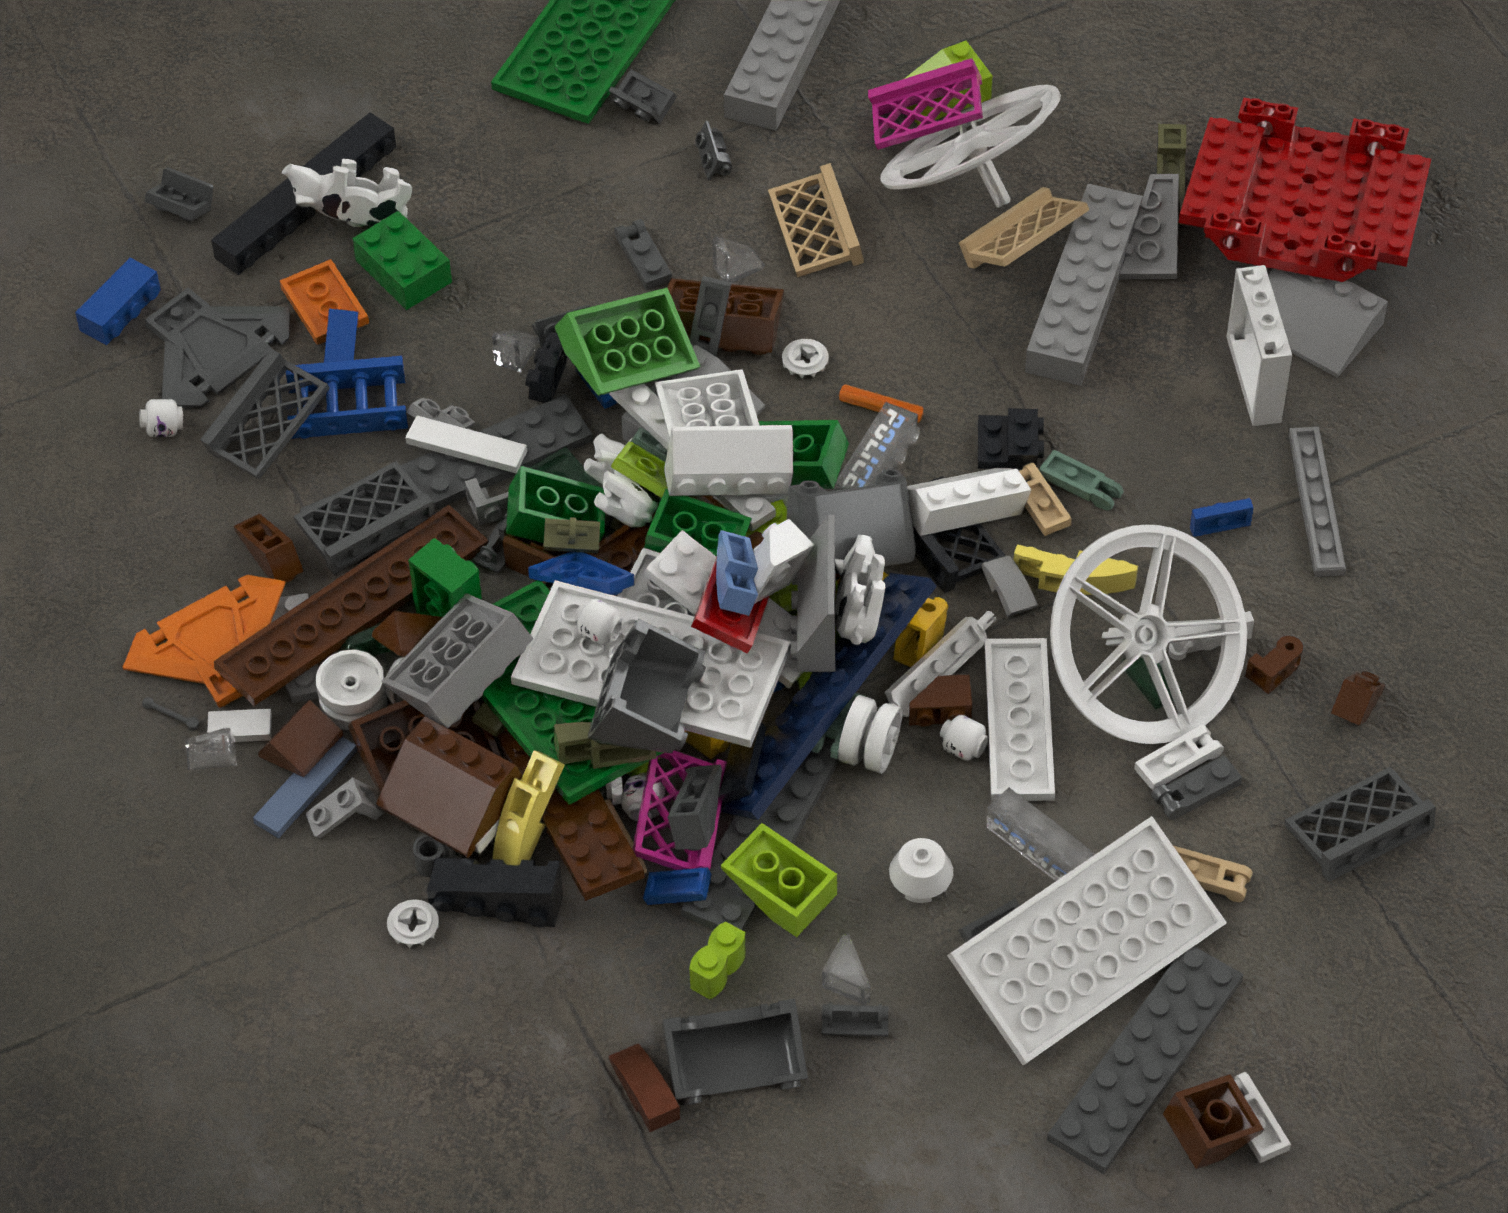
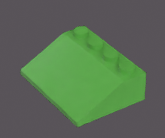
M668 287L569 312L554 326L565 354L598 396L700 368Z

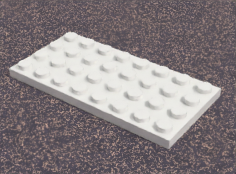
M554 581L530 634L534 639L526 646V650L521 654L511 675L513 685L596 706L609 662L619 644L639 618L706 652L702 665L706 666L704 675L699 683L693 682L689 687L679 721L685 724V730L751 748L791 650V641L757 633L753 646L747 654L692 628L694 616ZM592 599H599L617 607L620 610L621 618L624 620V625L618 638L615 641L602 645L581 636L577 630L578 622L575 621L578 608L582 604L586 605Z
M1151 816L947 956L1021 1064L1024 1065L1227 922L1155 819Z

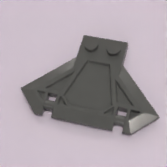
M186 288L145 319L146 327L165 342L162 399H173L176 401L177 406L182 407L204 406L209 402L205 394L212 391L218 395L260 363L270 349H272L269 346L276 341L283 345L289 340L290 306H210L190 288ZM197 382H201L198 386H194Z

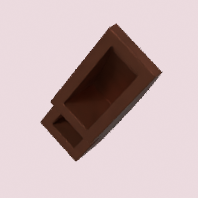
M639 1043L608 1056L636 1112L639 1111L649 1132L680 1120V1106L661 1073Z

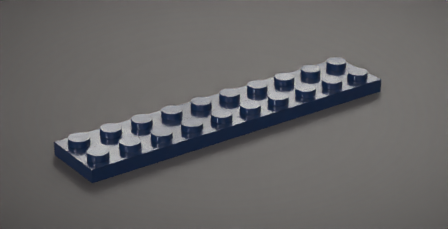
M890 573L883 580L885 592L874 638L866 643L861 642L859 645L852 644L850 639L842 637L835 644V672L811 673L808 681L793 696L792 702L776 718L775 724L764 737L751 794L728 803L722 801L720 812L759 820L937 587L931 578Z

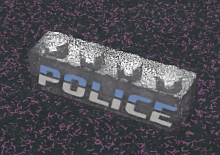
M885 402L836 480L833 491L876 485V476L886 469H895L897 464L901 465L906 458L908 446L910 443L914 444L918 439L920 428L917 427L918 414Z
M1010 787L988 806L986 827L1055 881L1095 855L1093 851Z

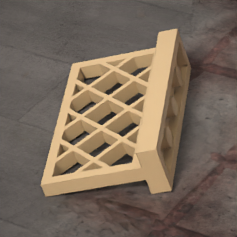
M831 163L820 166L821 173L768 190L797 277L850 260L853 266L864 263L860 244ZM817 184L820 186L815 196L805 192L807 187ZM785 194L793 196L788 204L778 201L777 197ZM800 198L810 201L805 210L794 207ZM817 204L827 207L822 216L812 213ZM790 213L800 216L795 225L785 221ZM807 219L817 222L812 231L802 227ZM824 225L834 228L829 237L819 233ZM797 233L807 236L802 245L792 242ZM814 239L824 242L820 251L809 248ZM831 245L841 248L843 253L833 256L826 254ZM804 254L815 257L811 263L799 265V261Z
M1042 187L959 242L967 266L975 269L983 263H989L1005 267L1088 212L1089 207L1085 202L1052 197L1050 189Z

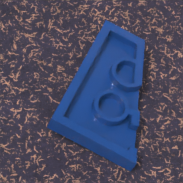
M569 552L528 567L529 579L554 583L556 580L610 595L620 594L623 589L635 585L633 573L584 552Z

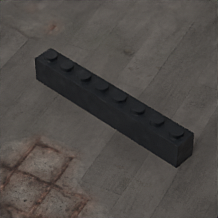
M369 112L302 167L310 168L319 175L333 173V167H341L342 159H350L356 162V177H360L396 148L394 127ZM287 178L211 239L214 258L239 275L247 268L253 266L266 252L271 251L287 235L292 234L303 222L312 218L318 210L311 206L301 207L296 204L291 181Z

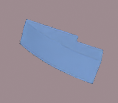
M721 530L718 537L716 563L719 607L749 616L758 596L754 582L758 566L749 537Z

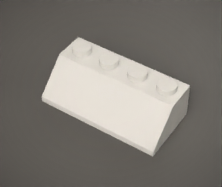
M792 425L672 427L664 467L669 496L788 494L793 475Z
M993 468L907 486L912 524L920 536L1021 515L1031 492V488L1018 469Z

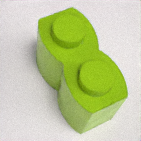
M728 922L721 923L713 930L709 937L708 945L701 948L691 960L689 968L690 989L709 1000L716 997L723 990L728 975L738 970L745 959L744 931Z

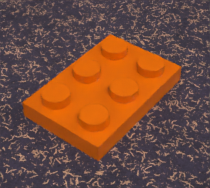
M331 259L280 280L282 291L317 345L326 342L329 308L358 312L357 328L369 324L367 313Z

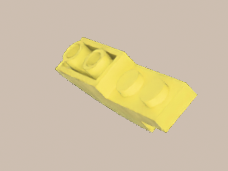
M1018 544L1013 558L1023 575L1039 578L1038 589L1052 592L1058 591L1064 575L1075 561V559L1068 558L1065 555H1056L1034 547ZM1079 550L1077 557H1078L1083 551H1080V550ZM1108 558L1093 570L1086 579V582L1105 594L1134 589L1138 565ZM1083 588L1080 589V592L1084 595H1092Z
M533 751L522 778H514L497 827L493 859H501L507 865H520L521 860L531 859L545 827V824L540 822L565 764L540 751Z

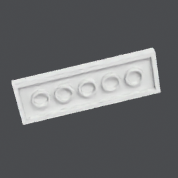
M682 530L648 565L643 575L695 615L716 556ZM769 598L757 633L787 641L797 640V634H791V615ZM791 650L778 679L787 688H790L803 674V672H797V659H791Z
M1047 638L985 639L991 801H1054L1055 783Z

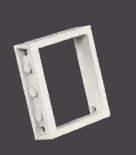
M1265 265L1237 268L1227 331L1228 344L1252 426L1281 423L1292 352ZM1273 349L1274 354L1266 355L1265 350Z

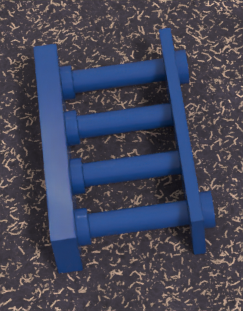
M402 356L295 365L327 383L330 389L326 393L327 412L310 414L291 439L384 430L394 431L408 428L406 406H397L396 384L405 383ZM287 370V383L295 382L294 374ZM314 385L302 387V398L308 397V392L316 391L318 387ZM384 385L386 407L368 409L367 386ZM355 388L356 410L339 411L338 389ZM296 389L290 390L289 393H296ZM297 415L287 416V419H294Z

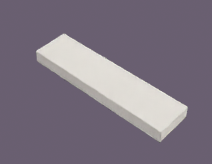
M418 415L405 437L406 444L512 473L518 472L527 453V445Z

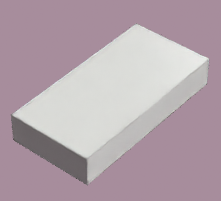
M271 709L208 712V743L269 741L271 739L272 724Z

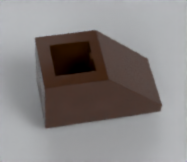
M1362 671L1361 674L1357 672L1345 678L1331 714L1360 726L1367 721L1386 684L1379 682L1380 677L1368 671Z
M969 674L937 676L909 703V726L919 725L926 727L933 724H944L947 720L952 721L958 715H964L971 719L972 697Z

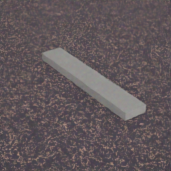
M1319 427L1289 428V441L1314 577L1345 575L1346 567Z

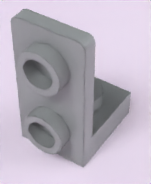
M476 478L464 481L466 498L479 526L489 522H496L507 514L508 492L490 498L485 487L480 488Z
M352 777L307 811L306 817L314 836L322 838L355 812L360 815L364 814L374 820L378 819L385 812L376 805L378 795L375 788Z

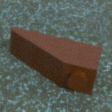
M260 513L233 526L235 532L270 579L282 580L287 583L292 581L296 575L304 572L292 540Z

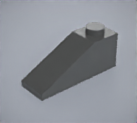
M721 765L690 767L668 815L676 850L688 849L696 851L707 848L715 829L722 774Z

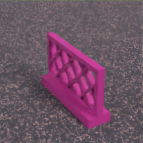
M970 58L868 90V98L872 104L876 148L878 150L983 118L980 93L982 77L974 60ZM970 88L965 95L959 93L961 90ZM944 96L939 103L933 101L935 98ZM953 98L959 99L960 101L953 109L947 107ZM918 104L913 111L907 109L909 106ZM967 104L974 106L973 111L961 113ZM927 106L933 107L934 109L927 117L921 115V112ZM941 111L948 114L943 120L934 121ZM892 112L887 119L881 117L883 114ZM901 113L908 116L901 125L894 123ZM915 119L921 122L917 128L908 129ZM889 127L895 130L891 136L882 138V135Z
M677 751L663 753L659 757L668 759L674 769L664 773L658 764V756L656 759L649 761L633 851L639 858L675 870L706 867L710 870L722 804L720 797L718 798L715 829L707 848L696 851L684 849L688 855L687 862L675 857L671 849L675 848V843L672 842L667 845L658 831L666 827L670 828L669 812L663 804L671 800L675 802L679 793L668 778L678 773L684 782L687 776L686 769L690 767L721 765V787L727 762L716 759L712 764ZM659 782L663 784L669 793L668 796L659 799L653 790V785ZM655 808L665 821L657 826H654L648 817V812ZM651 835L660 849L652 851L643 848V838Z

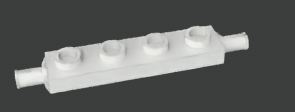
M986 611L979 620L973 617H965L884 692L889 704L901 707L902 717H908L909 703L937 676L955 673L985 644V639H987L985 630L996 621V617H993L994 614L991 611Z

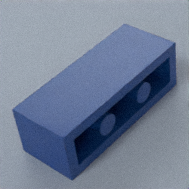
M129 258L75 312L79 330L105 345L114 337L119 336L123 328L132 319L136 318L141 310L151 300H154L161 291L157 271Z

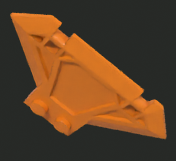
M245 575L238 579L240 587L230 591L227 586H224L158 621L157 625L160 629L149 635L146 629L141 630L134 637L123 665V670L202 683L206 686L219 708L242 697L243 695L214 669V661L271 623L286 582ZM248 597L247 599L238 603V601H240L241 599ZM167 640L165 643H163V644H161V645H159V646H156L157 644H159V643H161V642Z

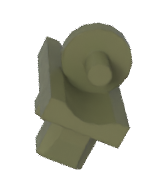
M570 517V520L545 518L543 550L598 553L600 522L580 521L574 517Z

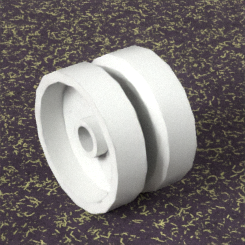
M345 650L329 656L320 665L316 674V688L320 708L339 728L349 730L348 726L351 721L387 707L386 688L381 682L384 679V672L379 661L367 652Z
M858 695L850 707L843 726L838 749L839 761L855 766L864 757V765L867 770L880 774L885 772L898 740L902 722V708L885 703L877 711L874 699Z

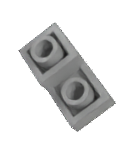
M424 397L413 402L407 410V413L414 418L418 415L466 429L473 427L475 421L469 418V414L464 409L451 405L441 411L436 402Z
M1010 555L981 564L991 592L997 591L1007 617L1034 609L1038 605L1024 575Z

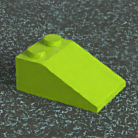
M966 40L940 50L904 78L906 79L972 58L982 77V84L980 85L981 103L991 99L993 75ZM970 88L961 90L959 93L965 95ZM944 96L935 98L933 101L939 103ZM953 98L947 107L953 109L960 100ZM918 104L909 106L907 109L913 111ZM967 104L963 109H966L973 105ZM927 106L921 112V115L927 117L934 108ZM941 111V113L935 118V120L945 117L948 114ZM914 120L918 126L921 124L920 121Z
M763 823L721 864V869L773 922L796 938L837 895V873Z

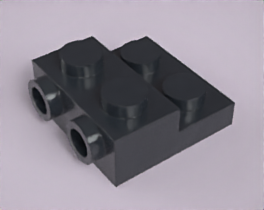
M551 332L549 338H546L543 349L538 347L534 358L535 369H529L525 386L529 387L528 399L545 403L554 398L568 361V356L564 352L557 332Z
M1008 408V416L978 415V469L1010 468L1023 470V466L1034 463L1037 467L1038 458L1044 457V440H1038V435H1043L1044 417H1038V409Z

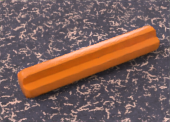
M846 384L842 386L839 393V400L887 415H890L887 412L889 409L897 412L896 417L900 414L905 417L904 420L914 423H920L924 414L922 406Z

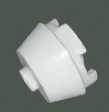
M917 838L908 841L897 852L890 863L889 875L894 887L905 895V899L916 903H927L932 901V897L938 896L947 890L953 879V866L938 843L926 838Z

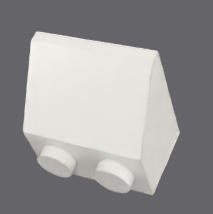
M790 519L778 525L776 523L771 524L763 532L762 536L764 539L761 544L753 550L758 566L754 577L758 593L755 603L790 585L814 546Z

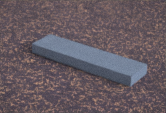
M341 737L305 777L293 773L253 817L254 824L280 838L355 755L357 745Z

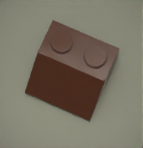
M1231 1074L1176 1092L1163 1113L1195 1169L1224 1160L1260 1135L1264 1130Z

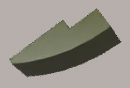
M591 722L554 725L555 750L558 761L563 764L591 760L593 769L656 759V751L599 744L589 739L588 732Z

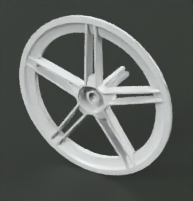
M1052 85L1030 86L983 102V118L919 137L905 147L884 168L880 178L882 184L888 189L919 188L948 180L977 168L996 207L999 208L1002 205L1008 204L1010 197L991 159L1018 144L1046 120L1060 101L1061 95L1058 88ZM1042 106L1039 114L1028 125L1009 127ZM972 107V108H970V109H968V110H966V111H964V112H962V113H966V112L973 111V110H974V107ZM1003 112L980 126L976 124L978 121ZM971 125L973 129L967 131L966 127ZM960 131V135L955 139H952L950 141H947L943 144L936 146L943 140ZM995 146L994 148L987 151V147ZM966 157L971 158V160L960 164ZM936 163L922 178H903L906 174Z
M1160 525L1129 526L1110 532L1097 539L1069 567L1058 588L1053 604L1050 627L1051 649L1061 684L1076 708L1091 723L1104 732L1122 740L1143 744L1167 743L1174 741L1200 725L1208 724L1230 699L1239 681L1246 655L1247 625L1245 611L1240 594L1230 573L1219 558L1203 543L1182 531ZM1131 548H1153L1138 613H1134L1086 582V579L1093 570L1109 557ZM1164 550L1155 604H1151L1161 556ZM1173 554L1187 562L1203 578L1215 599L1220 619L1171 622L1164 620L1163 611ZM1083 588L1123 614L1120 620L1080 592V589ZM1076 599L1116 627L1109 628L1108 632H1103L1102 638L1107 639V646H1118L1084 682L1075 665L1070 641L1071 617ZM1221 625L1222 631L1175 636L1176 627ZM1222 637L1219 662L1208 687L1191 706L1186 708L1166 653L1168 643ZM1124 654L1126 659L1090 692L1088 689ZM1139 657H1142L1168 719L1154 722L1131 720L1112 712L1100 703L1096 697ZM1158 663H1160L1162 667L1164 676L1166 678L1178 714L1175 711L1171 698L1168 694L1162 676L1157 667Z

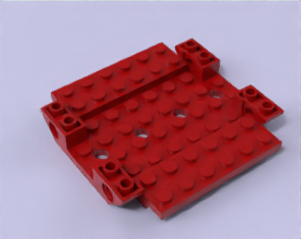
M1243 98L1238 115L1242 123L1229 121L1225 118H1209L1181 207L1178 223L1204 228L1205 238H1210L1228 260L1258 266L1265 265L1268 268L1344 282L1367 269L1376 271L1378 262L1407 267L1431 164L1430 158L1398 153L1405 149L1409 128L1356 118L1353 119L1349 136L1337 132L1330 133L1314 130L1310 127L1295 126L1298 114L1297 107L1265 102L1256 98Z

